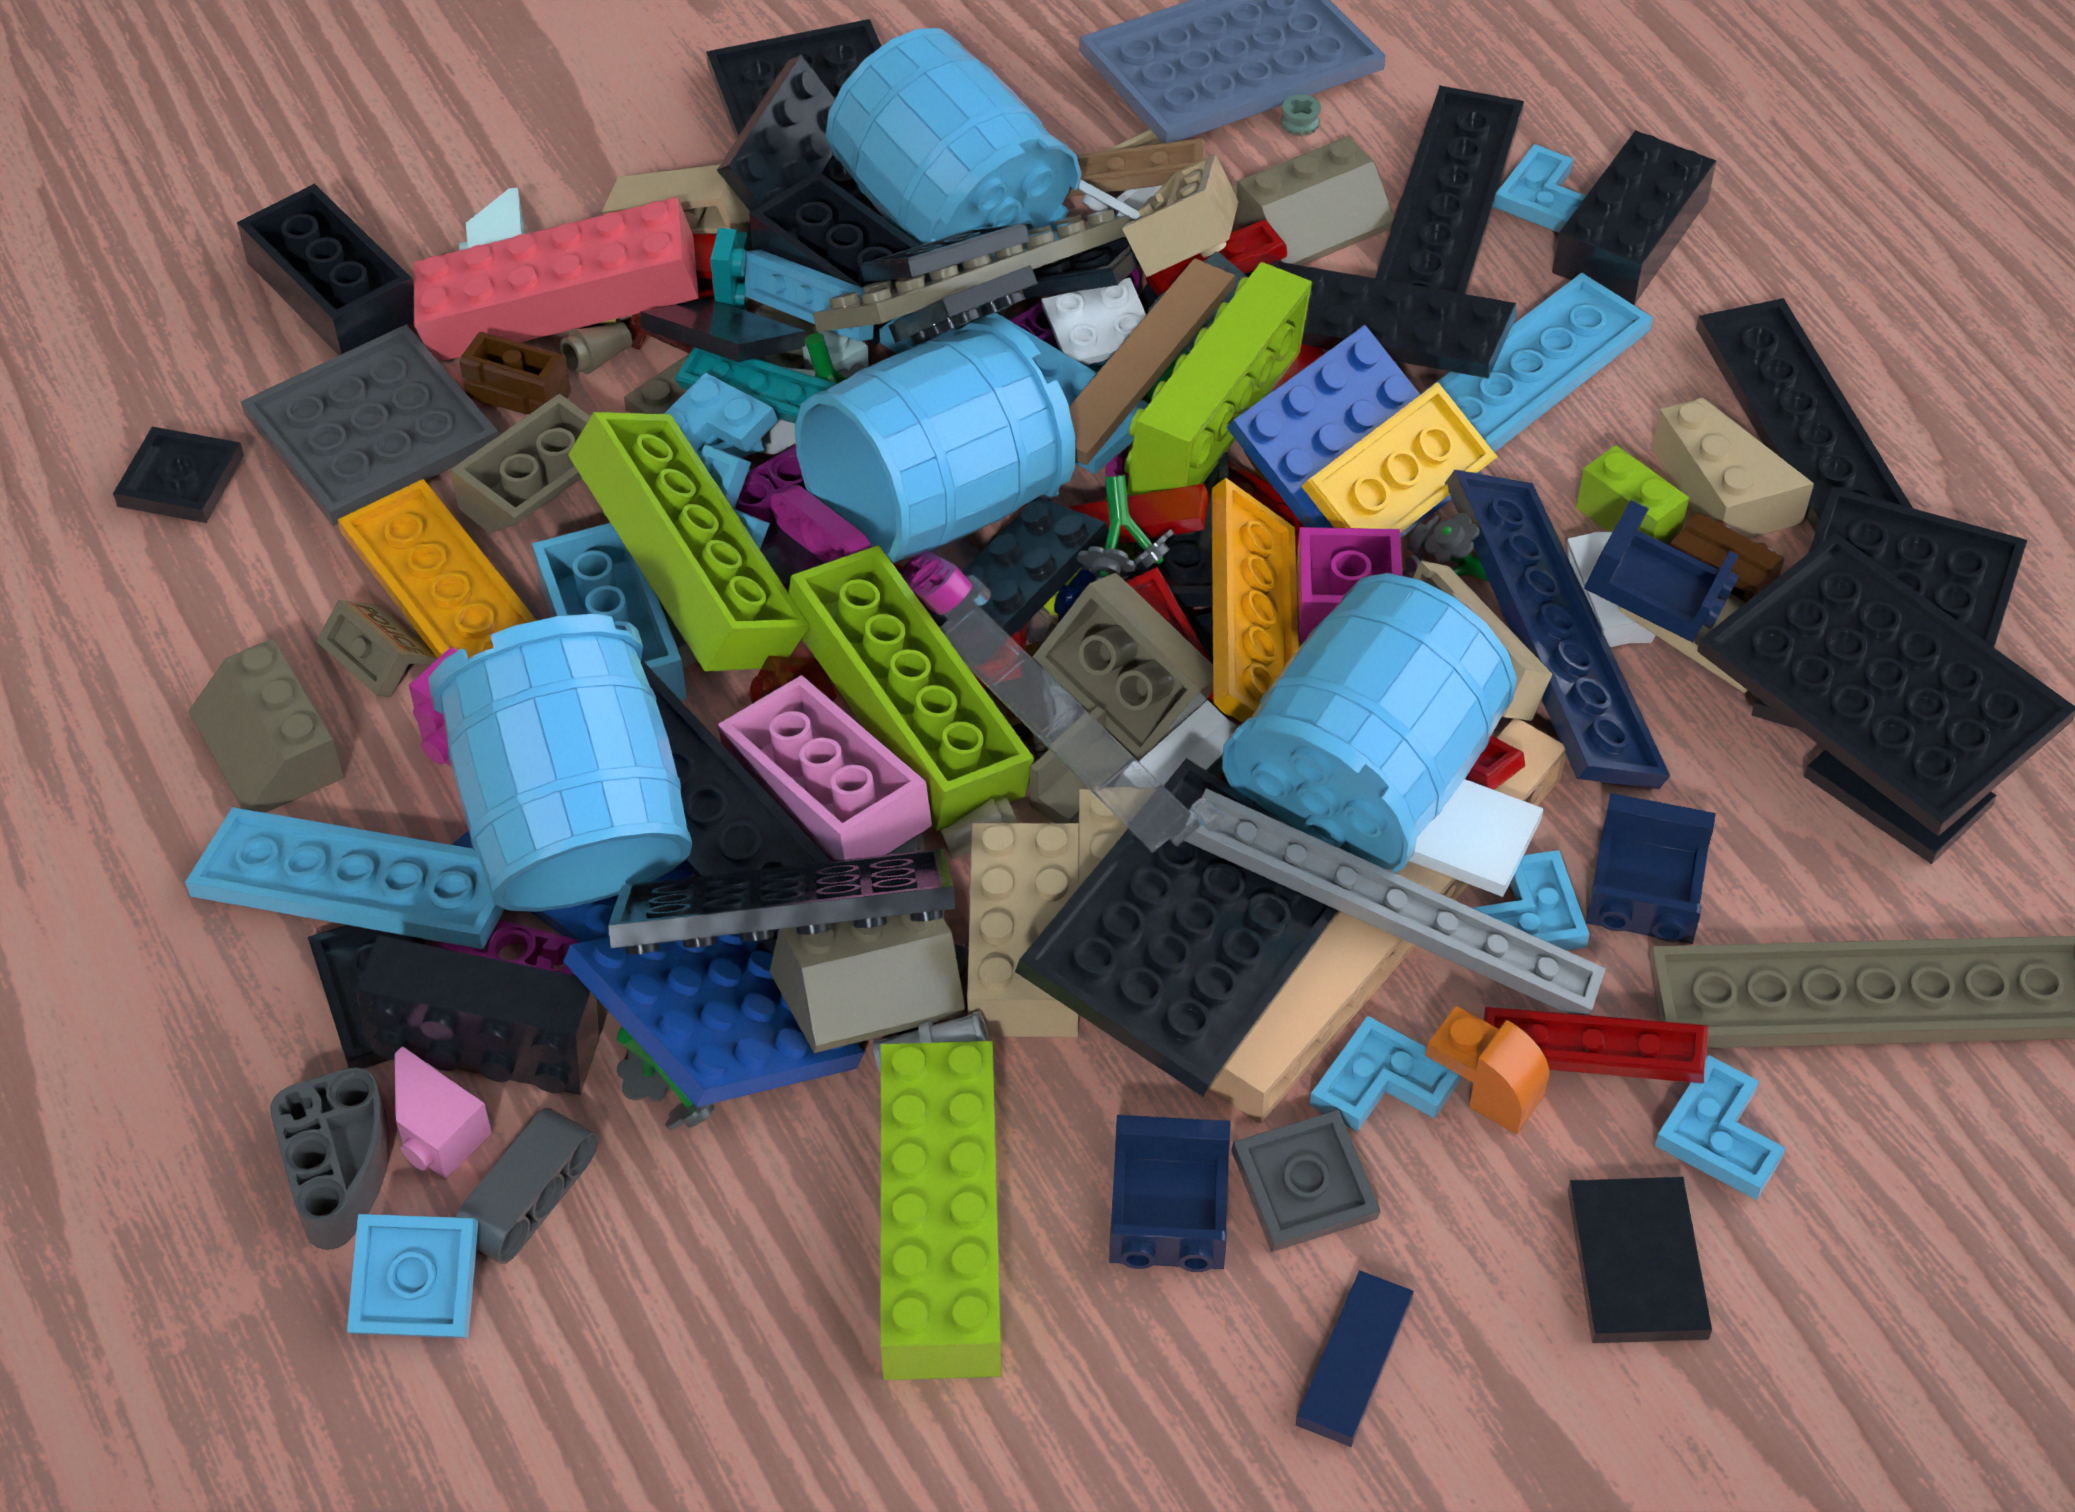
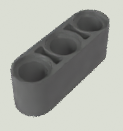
M544 1108L539 1111L468 1196L455 1218H474L478 1220L476 1250L500 1264H506L511 1261L587 1168L596 1152L598 1145L597 1134L551 1108Z

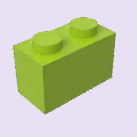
M1617 445L1583 468L1576 508L1608 532H1613L1631 500L1649 508L1638 531L1670 545L1671 541L1682 530L1689 497Z

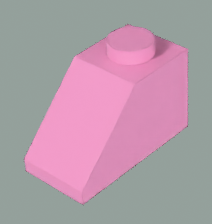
M403 1046L395 1053L396 1123L403 1143L400 1147L401 1152L416 1168L424 1171L429 1167L446 1180L492 1134L485 1104Z

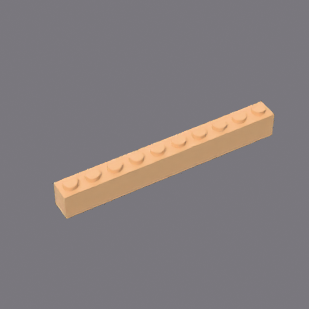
M1513 719L1502 732L1495 730L1491 735L1524 752L1526 766L1496 788L1495 791L1538 806L1562 777L1566 758L1565 747L1561 742L1520 719ZM1410 861L1396 873L1453 900H1456L1469 885ZM1340 911L1209 1090L1259 1123H1262L1416 945Z

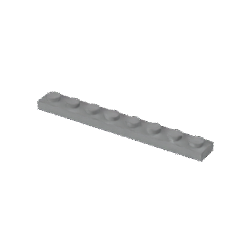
M1205 789L1183 838L1184 841L1565 1013L1589 1015L1592 1011L1606 968L1220 794Z

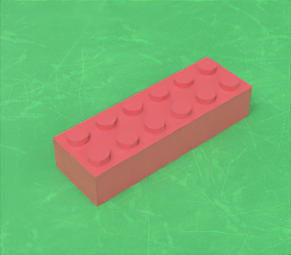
M678 197L653 201L646 205L618 212H609L602 216L573 223H564L557 227L529 234H520L484 245H475L468 249L431 256L414 262V326L425 347L438 362L461 357L478 332L481 331L513 341L523 342L638 314L644 310L699 299L694 237Z

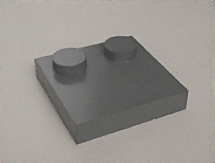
M1339 1110L1233 1142L1231 1149L1271 1252L1378 1219L1381 1210Z

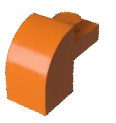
M1455 1006L1427 1043L1426 1057L1473 1083L1469 1108L1515 1134L1519 1133L1545 1096L1550 1074L1547 1060L1538 1045L1523 1030L1508 1020L1505 1021L1499 1030L1462 1008Z

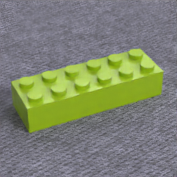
M1263 262L1257 266L1249 278L1244 276L1240 280L1229 303L1223 302L1220 305L1213 324L1209 329L1205 327L1201 329L1191 352L1188 355L1182 354L1177 360L1173 374L1168 381H1161L1157 385L1150 404L1146 409L1139 408L1135 413L1129 428V435L1134 437L1133 448L1127 456L1124 471L1129 473L1128 495L1134 496L1204 483L1218 464L1221 455L1227 452L1236 440L1226 427L1234 419L1269 395L1299 355L1312 281Z
M593 412L568 456L703 670L724 671L782 668L810 625L672 415Z
M879 545L791 575L789 595L810 625L802 638L866 731L926 781L931 821L936 831L951 826L991 798L995 802L1007 798L1010 803L1025 797L1030 778V766L1033 764L1034 757Z
M993 1041L881 1044L880 1347L883 1380L1002 1377Z

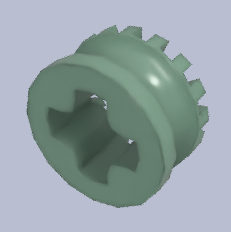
M1304 94L1288 97L1282 105V128L1284 130L1287 129V133L1293 131V135H1297V132L1300 133V136H1304L1305 132L1307 136L1311 134V131L1314 133L1320 124V103L1316 98Z

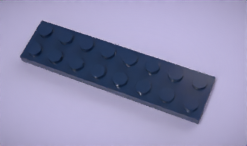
M1454 469L1445 485L1448 484V491L1458 514H1468L1472 519V523L1476 524L1480 530L1479 535L1472 540L1473 547L1500 605L1503 616L1516 637L1552 673L1543 694L1542 702L1560 742L1565 747V753L1576 778L1660 789L1670 777L1668 769L1611 648L1602 633V629L1533 483Z

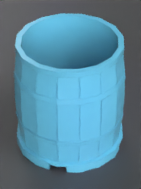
M940 28L916 29L893 38L864 59L842 85L828 114L825 137L833 156L842 163L856 182L857 187L866 195L878 211L892 225L920 245L972 229L1022 223V225H1026L1027 230L1045 225H1051L1052 230L1056 229L1054 221L1066 217L1069 211L1062 203L1069 192L1070 186L1074 190H1077L1079 187L1081 170L1077 155L1065 143L1048 133L1037 115L1024 104L991 68L962 47L956 38Z
M982 317L970 322L954 333L953 336L928 341L923 345L896 354L868 368H863L850 378L825 391L818 392L804 401L800 406L795 423L796 455L806 490L860 530L867 537L872 547L879 545L893 564L926 551L932 552L993 522L996 523L1018 510L1024 504H1030L1037 497L1049 500L1059 494V487L1070 481L1075 470L1076 436L1067 400L1057 379L1046 383L1040 368L1033 361L1041 353L1028 336L1006 320Z
M1390 573L1362 577L1347 591L1333 611L1309 633L1307 639L1286 663L1270 688L1264 693L1253 716L1245 720L1223 745L1222 769L1229 785L1296 829L1386 870H1391L1396 874L1406 866L1415 853L1417 837L1442 812L1445 804L1464 781L1480 754L1486 749L1490 736L1500 718L1512 703L1517 677L1508 651L1487 623L1455 597L1421 580Z
M584 614L556 616L512 626L490 635L494 648L478 653L469 659L466 649H460L445 658L429 676V691L434 710L444 716L449 761L452 765L460 803L471 836V843L478 854L490 887L492 901L495 905L509 911L538 912L569 908L610 898L619 894L622 885L651 882L674 870L691 853L692 840L687 829L680 793V779L677 776L669 740L656 703V696L653 689L649 686L640 663L643 645L639 631L630 623L625 625L626 631L615 628L612 616Z

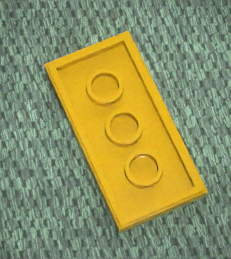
M1437 382L1307 480L1301 487L1334 528L1400 529L1401 533L1450 495L1448 484L1445 485V482L1454 469L1478 473L1495 460L1497 455Z

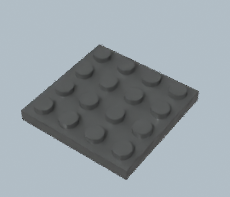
M407 325L401 326L241 401L244 415L333 526L338 524L337 519L421 479L426 481L453 468L499 436L495 426Z

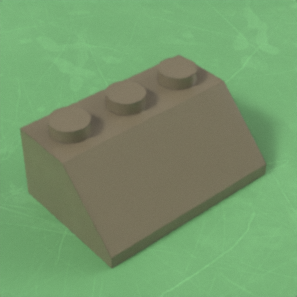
M1350 136L1237 181L1236 197L1239 203L1235 222L1241 228L1266 219L1287 245V257L1278 260L1279 262L1303 266L1392 228L1395 220L1374 161Z
M559 393L450 469L458 509L489 533L518 524L581 478L580 473L568 454L591 416Z
M1117 573L1090 583L1033 656L1089 712L1093 711L1097 706L1105 710V727L1139 760L1195 712L1213 692V664Z
M273 638L225 658L188 711L190 718L242 809L266 813L344 778L334 739Z
M910 914L887 916V924L871 928H855L852 920L830 923L831 929L829 931L818 934H797L796 927L782 928L778 931L770 973L813 1053L917 1028L920 1023L929 1020L936 1023L960 1017L964 1014L965 1005L952 932L943 918L918 922L911 921Z

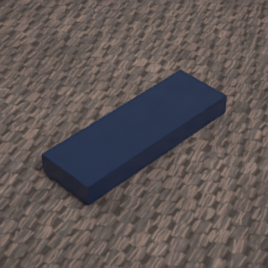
M1359 1270L1298 1411L1296 1426L1352 1447L1412 1303L1413 1290Z

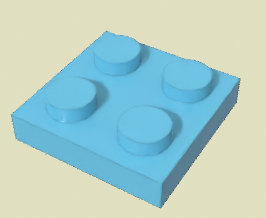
M358 1214L347 1333L469 1339L478 1220L474 1218Z

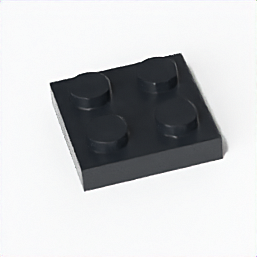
M152 426L113 492L117 507L207 523L244 457L241 443Z

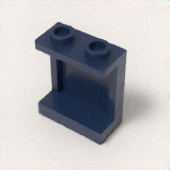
M1631 500L1605 544L1583 589L1693 643L1702 625L1710 629L1713 628L1738 580L1739 575L1731 572L1738 554L1729 551L1722 566L1716 569L1638 531L1649 508Z
M1610 793L1602 828L1586 924L1602 926L1611 931H1627L1657 937L1666 942L1678 941L1693 944L1701 915L1702 906L1700 901L1708 848L1714 829L1716 813Z
M1117 1115L1109 1263H1120L1134 1269H1145L1153 1265L1181 1267L1190 1272L1224 1269L1227 1239V1185L1231 1121Z

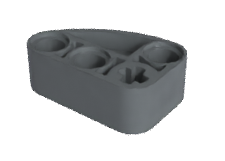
M356 1067L343 1069L291 1085L281 1090L273 1098L270 1105V1113L292 1196L305 1234L311 1244L325 1250L339 1248L355 1235L358 1214H369L380 1192L387 1169L390 1151L389 1126L383 1101L374 1076L367 1070ZM362 1102V1103H360V1104H358V1105L350 1106V1105H352V1104H354V1103ZM314 1164H320L315 1168L307 1169L308 1167ZM334 1209L333 1212L327 1215L318 1216L320 1213L326 1210Z

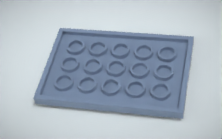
M1189 0L1080 37L1079 51L1162 143L1178 142L1281 106L1288 97L1293 95H1312L1384 69L1386 57L1330 0Z

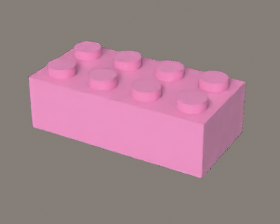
M802 675L718 724L722 745L831 861L886 855L932 826L926 781Z

